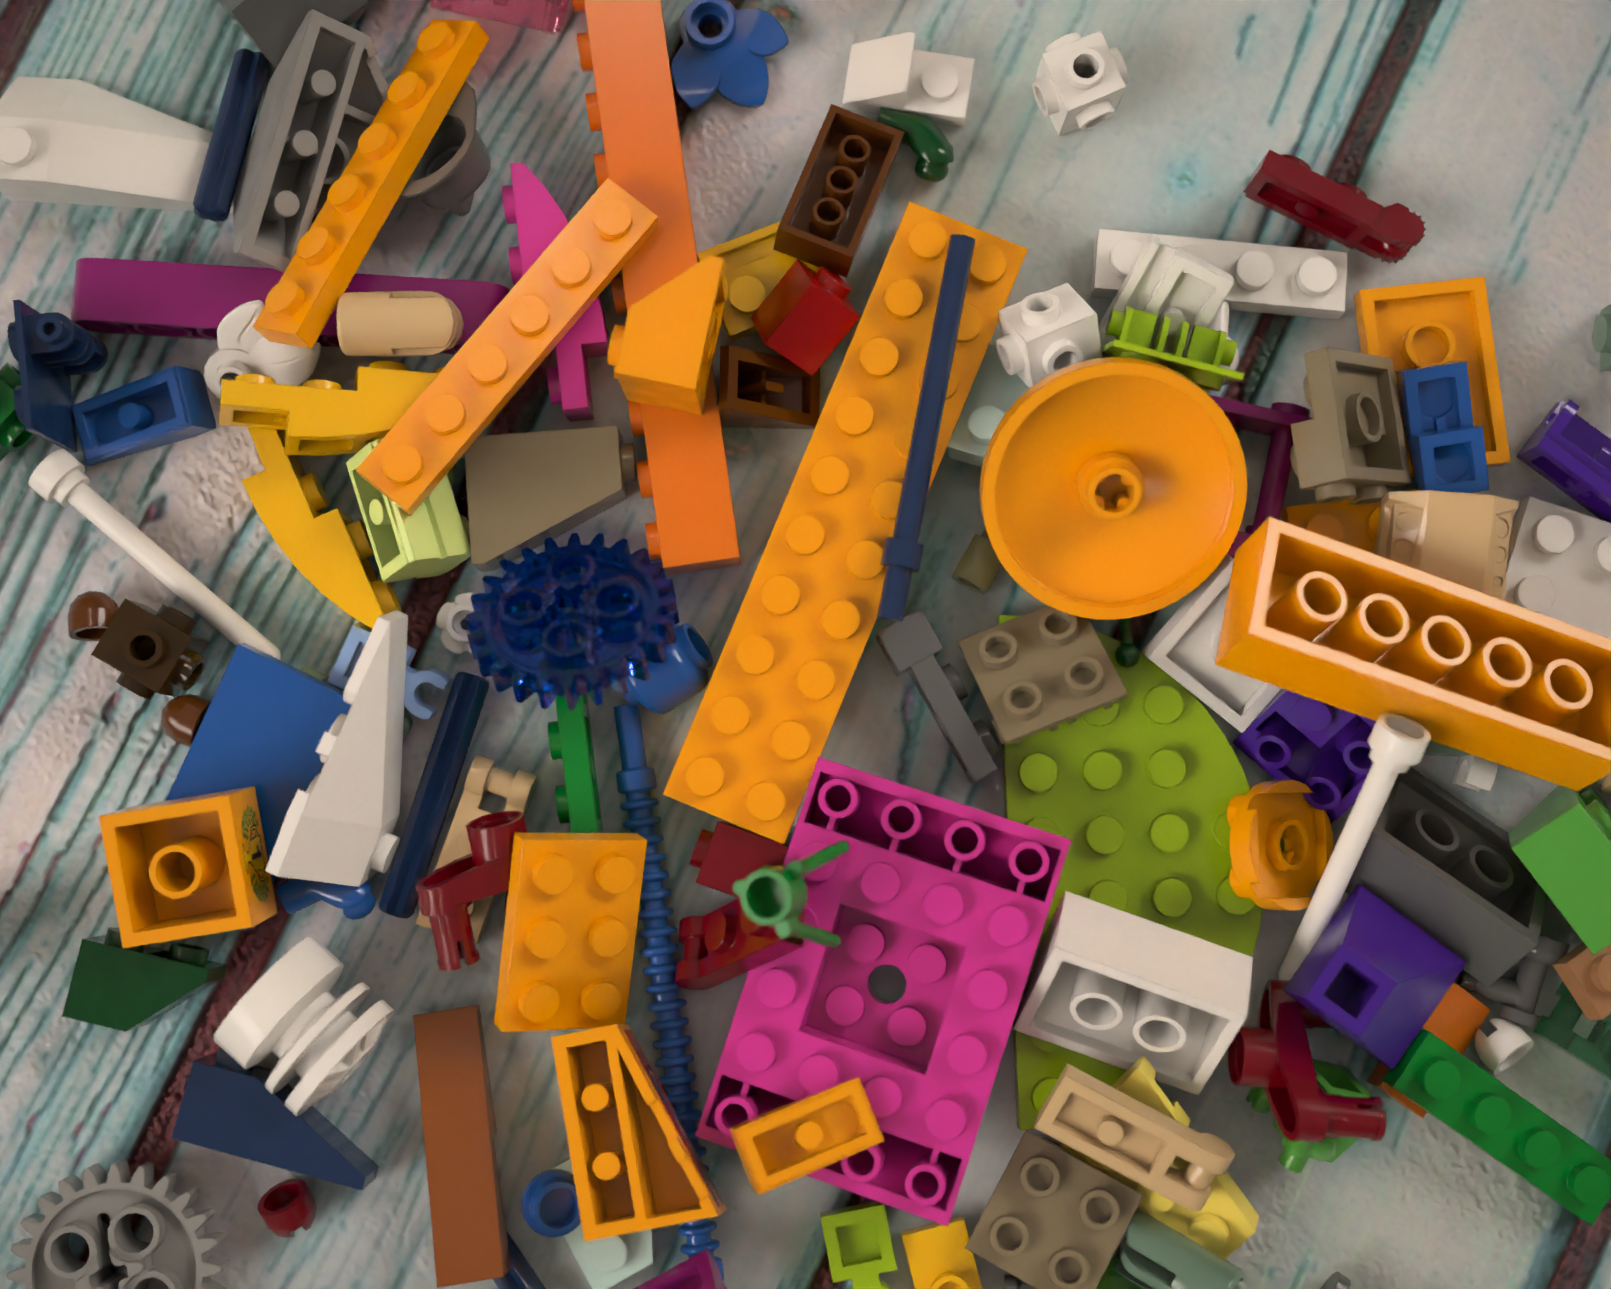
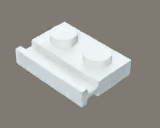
M1151 234L1098 325L1101 347L1116 338L1115 336L1105 334L1111 310L1124 311L1125 307L1129 306L1133 307V309L1158 315L1149 346L1150 349L1153 347L1163 316L1171 318L1163 352L1171 354L1181 321L1189 322L1188 336L1182 357H1185L1193 326L1197 325L1205 328L1209 326L1234 284L1233 276L1177 247L1173 248L1161 242L1158 237Z

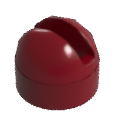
M289 1179L278 1183L270 1188L258 1203V1211L266 1226L280 1237H294V1231L301 1226L307 1231L311 1228L316 1216L317 1207L315 1199L302 1179Z

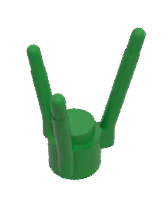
M839 841L801 860L792 861L787 866L771 867L770 865H764L751 873L746 879L736 881L733 890L740 896L744 913L752 921L760 925H775L776 932L781 938L795 936L823 946L837 948L841 943L838 935L799 922L797 916L804 910L807 902V887L804 878L808 873L847 853L850 848L848 842Z

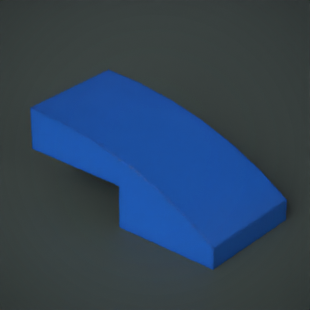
M1454 361L1395 371L1405 436L1419 491L1432 490L1459 493L1488 491L1489 481L1483 426L1473 425L1467 361Z

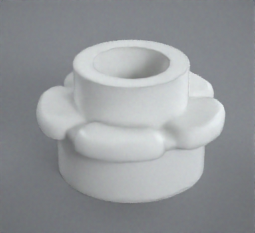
M458 594L455 597V601L444 603L437 613L436 626L442 632L440 641L449 651L456 654H461L464 651H468L472 655L484 652L492 645L495 631L499 628V616L496 609L491 604H485L483 598L478 594ZM466 618H470L473 621V626L470 630L462 628V621Z

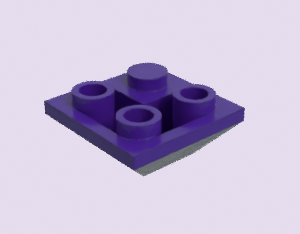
M1282 688L1243 733L1239 732L1235 736L1232 744L1275 780H1296L1306 784L1314 793H1303L1305 800L1313 808L1325 810L1332 824L1355 804L1373 764L1369 756L1372 748L1368 744V739L1376 721Z
M1356 885L1283 991L1384 1066L1393 1070L1467 962L1362 885Z

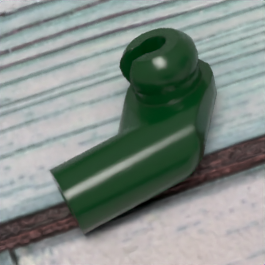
M881 107L877 122L904 132L901 144L910 146L918 156L915 166L917 176L932 182L943 180L948 174V163L954 161L953 146L936 123L927 117Z

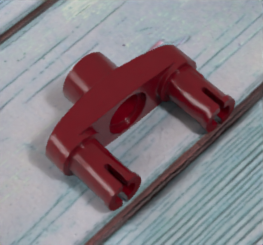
M521 811L496 812L470 821L466 825L472 853L436 869L422 878L415 886L421 914L429 916L440 970L451 971L460 969V959L463 958L467 966L475 964L480 960L468 907L475 900L508 891L514 833H528L524 814Z
M1268 980L1260 1002L1258 1027L1241 1026L1228 1047V1071L1233 1085L1263 1087L1278 1126L1289 1141L1322 1143L1325 1137L1370 1139L1371 1141H1381L1386 1130L1385 1110H1381L1384 1104L1380 1097L1361 1098L1325 1094L1321 1088H1318L1306 1028H1334L1283 991L1289 981Z

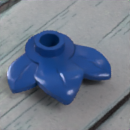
M727 0L692 1L681 15L679 29L683 44L672 60V77L680 98L690 109L695 110L718 91L724 99L738 106L761 107L765 103L769 88L768 69L764 57L781 51L789 43L781 24L774 16L759 8L736 10ZM707 22H715L722 28L721 33L714 38L704 37L699 30Z

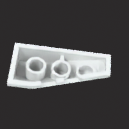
M17 76L0 99V192L11 201L194 211L193 200L212 132L81 80ZM233 202L231 205L230 213H233Z
M395 610L377 618L344 689L343 701L351 704V708L347 715L342 713L336 718L329 732H324L315 752L320 754V761L325 764L321 772L314 777L306 792L300 789L297 790L265 870L266 872L278 877L359 887L378 871L385 873L392 863L400 842V838L392 835L400 815L408 629L407 614Z

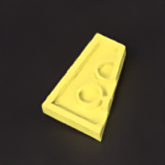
M1144 1054L1111 1086L1189 1127L1190 1118L1177 1101L1171 1103L1154 1080L1157 1072ZM1064 1143L1061 1144V1147L1074 1157L1143 1194L1144 1196L1138 1208L1145 1214H1149L1224 1259L1229 1257L1256 1232L1259 1215L1227 1170L1222 1175L1215 1174L1210 1182L1213 1192L1202 1210L1192 1211ZM1176 1155L1170 1166L1177 1170L1181 1168L1187 1169L1190 1162Z

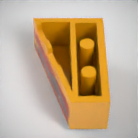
M613 1024L551 1037L584 1242L716 1217L727 1210L629 1024Z

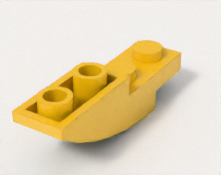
M393 361L373 362L369 367L358 366L353 390H342L340 384L328 380H309L304 382L302 386L275 384L273 378L260 374H243L237 376L235 380L222 379L219 425L285 430L284 455L325 456L357 453L369 442L383 439L444 367L437 368L433 373L408 371L406 365Z
M247 427L265 470L243 479L242 483L273 539L294 566L324 596L347 614L372 629L379 616L395 610L401 612V607L390 582L383 583L382 578L378 580L368 557L373 556L374 552L362 519L353 522L349 515L338 508L322 514L321 509L329 506L326 493L313 471L308 474L305 473L298 455H284L285 430Z

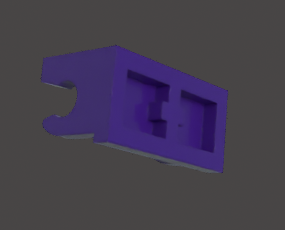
M1570 399L1566 402L1560 400L1555 403L1516 457L1600 520L1611 523V439L1576 414L1580 406Z

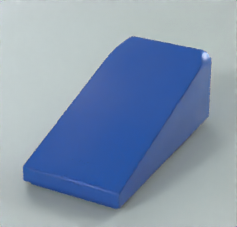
M177 365L71 406L85 462L88 466L98 465L193 438L216 429V422L203 375L198 370Z

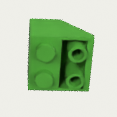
M1558 785L1508 833L1510 846L1591 953L1595 955L1611 945V811L1593 787H1589L1581 793L1580 791L1577 792Z

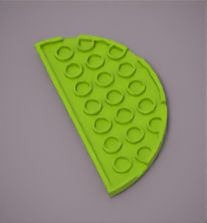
M999 615L997 617V625L1019 616ZM1098 631L1096 633L1128 692V697L1112 703V708L1107 710L1101 707L1076 717V722L1069 724L1066 721L1058 724V729L1054 731L1048 728L1023 738L1021 744H1002L1005 818L1071 839L1013 1021V1028L1045 931L1065 891L1251 957L1260 931L1263 908L1259 907L1250 898H1239L1233 892L1229 880L1232 862L1230 856L1231 827L1227 819V807L1235 795L1246 794L1251 789L1241 763L1225 734L1206 708L1189 690L1142 653H1140V660L1135 666L1130 668L1120 666L1115 658V651L1120 646V641ZM1013 1030L1017 1128L1019 1130L1036 1129L1037 1115L1067 1063L1109 1086H1112L1127 1070Z

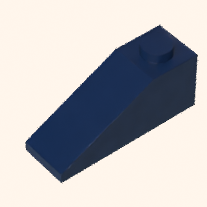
M221 1047L218 1048L217 1055L212 1053L193 1061L172 1139L363 1190L376 1179L379 1166L315 1107L310 1106L304 1113L295 1116L285 1106L286 1099L294 1089L292 1086L287 1084L274 1094H271L265 1088L272 1069L254 1065L245 1070Z

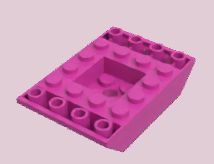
M818 757L783 866H787L792 861L801 860L839 841L848 842L850 848L847 853L808 873L804 878L807 887L804 923L838 935L841 943L837 948H832L804 940L803 947L748 971L695 1136L737 1151L729 1128L842 1082L859 1077L884 1141L811 1172L806 1176L948 1226L1071 839ZM892 965L904 974L906 990L900 999L888 1002L874 995L870 987V977L876 967Z

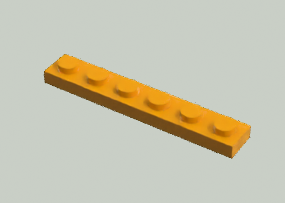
M432 19L430 24L419 35L416 48L400 75L391 83L384 103L371 125L360 136L358 147L340 178L330 187L326 202L309 231L299 240L296 253L278 284L271 289L266 297L265 306L254 323L253 328L268 341L308 349L313 348L336 308L340 295L347 289L490 39L476 21Z
M607 178L356 469L358 474L411 516L659 226L658 216L610 178Z

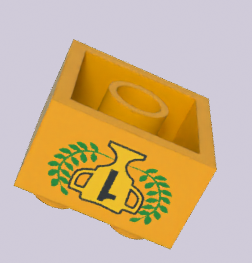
M255 786L132 806L99 816L123 948L251 928L278 913L271 874L265 871L268 865V857Z

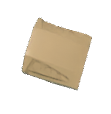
M1432 490L1387 492L1384 494V498L1381 499L1378 531L1373 554L1505 601L1509 540L1513 515L1518 509L1519 501L1496 495Z

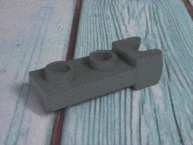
M918 609L905 616L903 622H894L877 632L878 636L875 638L896 676H900L908 671L969 782H976L996 771L998 768L992 757L1000 753L999 747L984 721L980 719L972 724L960 703L961 700L968 697V693L953 666L949 663L941 668L935 656L941 652L943 646L923 611Z

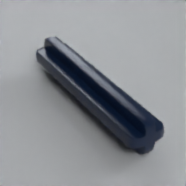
M241 48L235 52L193 200L194 213L201 219L222 223L228 219L269 71L268 60L261 52H253L246 48Z

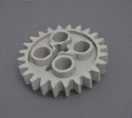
M121 1159L111 1164L108 1175H106L102 1166L97 1163L83 1170V1182L76 1175L72 1174L58 1182L61 1195L50 1191L37 1199V1203L44 1215L33 1213L22 1219L21 1226L33 1238L22 1239L11 1245L10 1251L26 1259V1263L7 1273V1279L25 1283L26 1289H148L149 1278L153 1277L162 1280L169 1289H226L220 1283L210 1279L211 1276L220 1273L229 1266V1260L211 1256V1249L224 1240L226 1236L222 1232L206 1233L203 1227L216 1213L214 1208L204 1209L197 1213L191 1208L200 1191L197 1187L184 1192L180 1196L174 1192L178 1179L177 1172L172 1171L158 1182H154V1165L152 1162H146L139 1166L132 1177L126 1159ZM102 1213L109 1215V1226L101 1220ZM133 1213L144 1215L150 1220L153 1226L151 1242L141 1241L134 1235L131 1229ZM71 1232L81 1235L87 1241L90 1253L87 1262L78 1260L72 1255L68 1244ZM112 1262L114 1266L125 1264L128 1276L126 1277L124 1273L113 1274L110 1269V1263Z

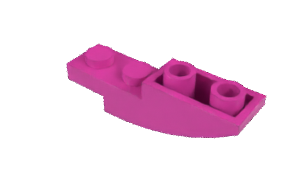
M523 162L510 163L512 185L502 186L503 206L507 224L517 223L519 246L509 247L510 271L514 285L568 224L564 213L548 190ZM600 296L595 299L556 345L558 366L547 368L551 404H562V410L569 422L594 419L588 358L608 356L610 343L607 321Z

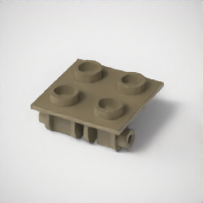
M1047 605L958 640L961 651L994 718L992 725L1001 744H1021L1023 738L1048 728L1054 731L1058 729V724L1066 721L1069 724L1076 722V717L1101 707L1107 710L1112 708V703L1128 697V692L1089 618L1064 613Z
M1025 1130L965 1249L1036 1289H1096L1144 1195L1065 1152L1066 1149L1045 1137L1040 1138Z

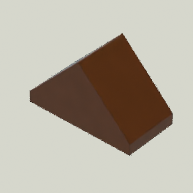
M733 345L720 346L719 414L722 428L815 429L819 419L820 368L812 376L784 357Z

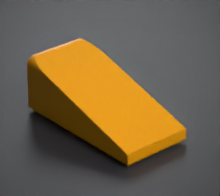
M859 1077L842 1082L729 1128L750 1185L758 1195L884 1141Z

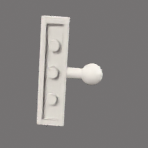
M1098 229L1094 244L1091 297L1115 298L1151 235L1150 233ZM1152 234L1158 237L1161 242L1173 248L1177 247L1233 276V286L1207 327L1216 331L1226 332V339L1232 340L1228 336L1229 310L1339 320L1345 312L1348 252ZM1236 348L1230 367L1221 364L1219 367L1235 371L1239 363L1238 348Z

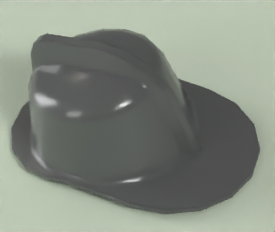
M466 81L399 196L403 198L417 197L429 207L442 210L448 208L459 216L470 213L475 191L485 181L491 169L489 152L476 129L477 100L475 90Z

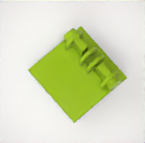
M1126 306L1124 311L1111 310L1105 334L1115 336L1116 338L1101 347L1103 357H1130L1164 365L1192 380L1207 394H1209L1210 390L1221 391L1222 386L1243 380L1245 373L1219 367L1220 364L1230 367L1237 348L1236 341L1226 339V332L1194 325L1185 357H1182L1188 336L1189 322L1181 321L1171 354L1163 352L1169 332L1170 317H1162L1153 347L1150 349L1149 346L1158 315L1133 309V307Z

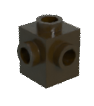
M125 598L91 655L121 672L116 680L118 684L145 699L152 700L155 693L177 697L182 689L187 691L193 687L205 669L207 658L203 654L210 642L192 632L198 622L179 610L163 603L157 612L144 604Z

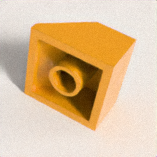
M709 255L631 305L625 326H614L609 343L607 362L608 365L614 366V379H618L626 400L702 415L728 295L723 257Z

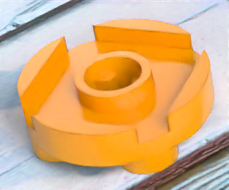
M1296 780L1263 781L1254 785L1246 794L1235 795L1230 800L1227 807V819L1231 827L1230 856L1232 862L1229 880L1233 892L1239 898H1250L1259 907L1267 910L1297 911L1308 907L1312 896L1309 895L1314 890L1316 882L1320 881L1334 850V840L1330 819L1326 811L1313 808L1305 800L1303 793H1314L1306 784ZM1281 839H1284V852H1281L1280 848Z

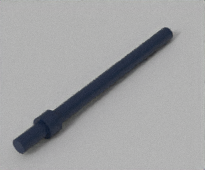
M954 234L949 239L892 538H885L880 565L886 567L877 614L878 618L903 622L912 572H919L924 545L918 543L976 242L974 238L966 235Z

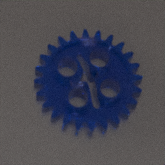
M572 533L567 546L558 547L556 542L549 537L545 539L544 552L537 554L528 547L522 549L523 561L519 564L502 559L499 562L503 575L502 578L496 576H484L482 578L486 593L472 594L470 599L474 612L466 615V622L470 632L467 635L473 658L477 659L481 675L483 677L492 676L495 689L499 693L512 687L516 702L518 703L524 702L536 692L541 709H547L553 703L556 696H564L568 709L573 710L578 703L579 696L589 694L596 705L602 704L603 689L610 686L624 696L628 693L625 679L630 675L644 681L650 679L647 661L665 663L667 659L664 645L675 644L677 640L674 625L680 623L673 580L666 579L662 562L650 563L649 553L646 548L630 554L628 540L624 538L616 542L611 548H607L602 533H598L589 545H581L578 534Z

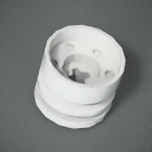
M313 936L305 938L281 957L240 999L214 1034V1042L245 1070L260 1063L271 1053L280 1058L265 1084V1088L271 1094L281 1090L297 1075L302 1078L285 1101V1106L295 1116L304 1113L320 1099L333 1094L348 1080L374 1050L383 1028L395 1011L382 999L357 1018L354 1013L361 1006L370 991V988L364 982L351 987L337 999L329 993L337 982L344 964Z

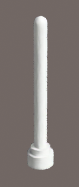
M63 448L58 449L48 455L36 467L30 476L28 484L48 503L58 502L63 507L72 505L234 645L246 643L279 660L281 659V653L273 643L89 487L90 479L84 474L85 466Z
M1393 713L1379 715L1368 739V744L1372 748L1369 756L1373 764L1279 969V980L1290 981L1330 924L1398 774L1405 773L1411 765L1420 763L1431 735L1422 725L1414 720Z

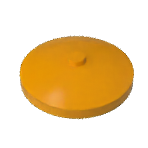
M1130 357L1097 358L1070 365L1043 378L1018 398L1006 412L996 427L984 456L980 475V506L984 526L999 561L1009 575L1025 591L1052 608L1078 617L1101 620L1125 619L1146 615L1179 601L1202 584L1219 566L1233 544L1242 522L1247 496V470L1240 441L1231 422L1215 401L1192 380L1171 368L1148 360Z

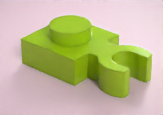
M874 1201L820 1212L833 1283L852 1279L853 1285L850 1289H891L887 1283L879 1278L880 1273L897 1270L885 1204Z

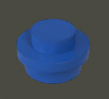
M550 1169L539 1173L527 1184L521 1199L522 1215L529 1227L539 1235L545 1237L564 1236L581 1223L574 1175L566 1170Z

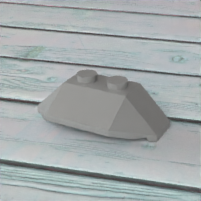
M313 9L307 12L269 80L233 198L234 254L283 273L287 269L296 253L299 240L309 231L327 200L330 187L340 178L358 147L360 136L371 125L387 97L389 88L375 58L377 52L371 36Z

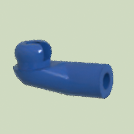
M293 878L277 886L279 898L290 915L322 900L334 907L342 908L345 917L356 920L369 915L376 904V898L372 891H370L371 883L368 880L361 886L356 887Z

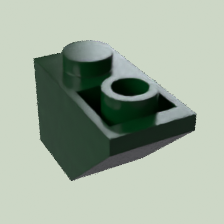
M109 927L106 936L82 939L62 1017L125 1032L149 1024L222 979L227 965L208 960L210 950L186 943L171 942L169 951L147 945L123 948L119 928Z

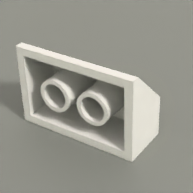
M1065 891L1045 931L1013 1030L1128 1070L1144 1054L1157 1072L1154 1080L1199 1096L1248 1016L1253 957Z

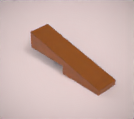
M472 1005L413 1015L437 1288L504 1277L511 1269V1261L493 1135L497 1133L480 1006Z

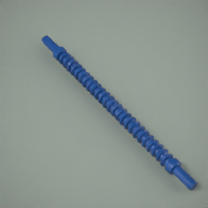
M621 705L613 708L622 771L616 773L617 790L620 794H625L626 802L620 804V809L628 811L629 820L624 821L622 826L625 829H630L631 833H638L647 839L640 897L641 911L638 914V920H643L644 929L638 931L637 936L646 940V947L640 950V955L648 957L649 966L644 967L642 973L650 975L651 984L645 987V992L653 994L654 1002L650 1003L647 1009L656 1014V1021L650 1024V1029L658 1031L659 1039L652 1043L653 1048L661 1050V1058L655 1061V1066L664 1070V1076L658 1080L661 1086L666 1087V1095L701 1159L702 1156L706 1155L707 1148L698 1144V1138L700 1137L695 1136L698 1128L696 1127L695 1120L702 1116V1111L694 1109L693 1101L699 1098V1092L691 1090L690 1082L695 1081L697 1075L688 1070V1064L694 1061V1055L687 1054L685 1050V1045L690 1044L692 1038L689 1035H684L683 1027L689 1024V1019L681 1017L680 1008L685 1007L687 1001L678 997V990L681 987L676 985L675 971L678 962H674L673 953L679 950V945L671 943L670 935L674 934L677 928L674 925L668 924V916L674 913V909L666 907L665 898L670 897L672 892L670 889H664L663 880L669 877L668 871H662L660 868V862L665 860L667 856L665 853L658 851V843L664 841V836L656 834L655 825L660 824L662 819L659 816L653 815V807L659 804L657 798H651V790L657 787L655 769L647 767L639 705ZM703 1164L707 1172L709 1173V1166ZM709 1218L684 1222L683 1225L679 1226L678 1234L686 1236L687 1243L681 1246L680 1252L691 1258L708 1249L720 1269L723 1281L724 1269L722 1259L714 1256V1251L719 1248L720 1242L711 1238V1232L717 1229V1222L709 1220Z

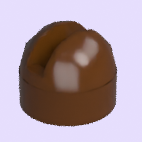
M88 591L78 595L70 604L68 612L69 637L80 641H99L119 609L117 603L103 592Z
M193 694L181 695L171 699L163 708L161 715V724L166 735L175 742L190 748L211 700Z

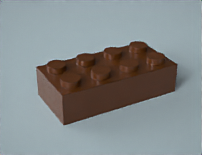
M831 104L777 229L773 250L817 267L826 266L836 274L847 278L898 155L904 132Z

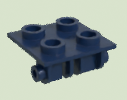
M20 299L13 300L15 322L9 323L8 342L13 357L19 361L21 385L16 386L14 390V406L18 419L25 425V430L71 453L78 452L75 420L71 409L73 399L70 376L94 373L102 369L108 359L107 347L102 340L92 336L90 332L72 322L67 316L58 312L41 314Z

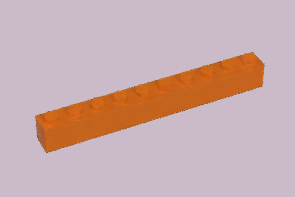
M572 0L574 12L585 11L588 32L578 33L577 43L582 71H594L596 86L595 93L585 94L590 130L591 132L602 131L605 153L594 154L598 188L607 178H610L658 216L659 226L621 269L622 275H616L611 281L616 314H628L631 305L698 263L661 0ZM712 366L702 415L628 400L633 437L645 436L648 460L636 461L642 499L653 497L656 522L645 523L650 561L662 560L663 569L667 575L741 565L714 369Z

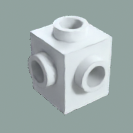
M1101 30L1083 38L1077 32L1070 33L1048 45L1045 49L1046 53L1042 54L1035 79L1032 81V89L1039 109L1044 116H1050L1058 136L1080 128L1082 131L1089 130L1111 119L1115 115V111L1126 89L1125 84L1128 82L1126 64L1119 50L1116 47L1108 48ZM1084 73L1086 78H1081L1079 75Z
M1068 282L1045 292L1031 294L1021 302L998 311L1002 337L996 340V348L1000 361L1009 375L1017 373L1029 388L1062 368L1087 360L1103 358L1097 313Z

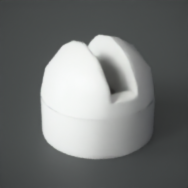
M1492 1018L1489 1022L1496 1031L1488 1037L1478 1028L1474 1037V1048L1480 1060L1493 1075H1499L1518 1063L1532 1049L1534 1041L1515 1022L1505 1018Z

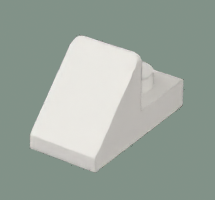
M905 32L852 44L842 108L879 114L880 108L884 107L927 117L937 123L964 127L974 58L915 50L913 48L916 33Z

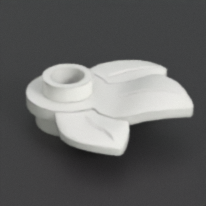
M261 300L246 302L226 314L217 328L218 349L211 353L205 363L204 380L209 390L219 399L222 379L234 380L226 374L229 372L238 375L260 374L273 378L275 384L302 386L303 382L314 372L319 360L321 344L316 341L313 348L308 349L268 341L253 328L254 323L265 306Z

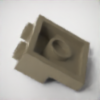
M1329 347L1305 353L1304 359L1307 374L1304 378L1303 386L1305 397L1312 408L1314 419L1291 424L1293 445L1290 451L1292 468L1298 476L1300 489L1314 490L1316 503H1329L1348 499L1349 505H1361L1381 501L1384 498V494L1388 492V488L1411 483L1392 358Z

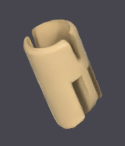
M346 292L340 295L338 300L337 335L341 351L348 356H431L441 354L445 350L453 348L462 337L464 322L461 311L452 300L436 292Z

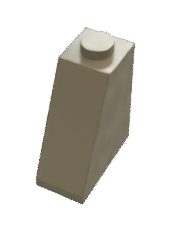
M618 426L479 436L465 452L472 565L481 572L495 571L626 500V482L637 481L634 443L623 444V437Z

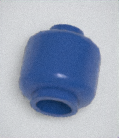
M661 619L626 641L619 648L618 665L620 672L615 675V682L622 696L632 706L642 704L654 713L665 714L697 695L707 686L709 681L708 668L713 665V658L707 644L692 625L686 622L679 625L672 620Z

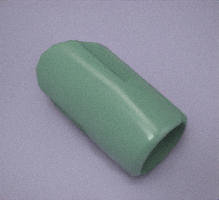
M1142 1212L1133 1215L1114 1267L1118 1274L1143 1289H1239L1237 1283L1239 1281L1242 1282L1244 1278L1243 1271L1239 1267L1149 1214Z

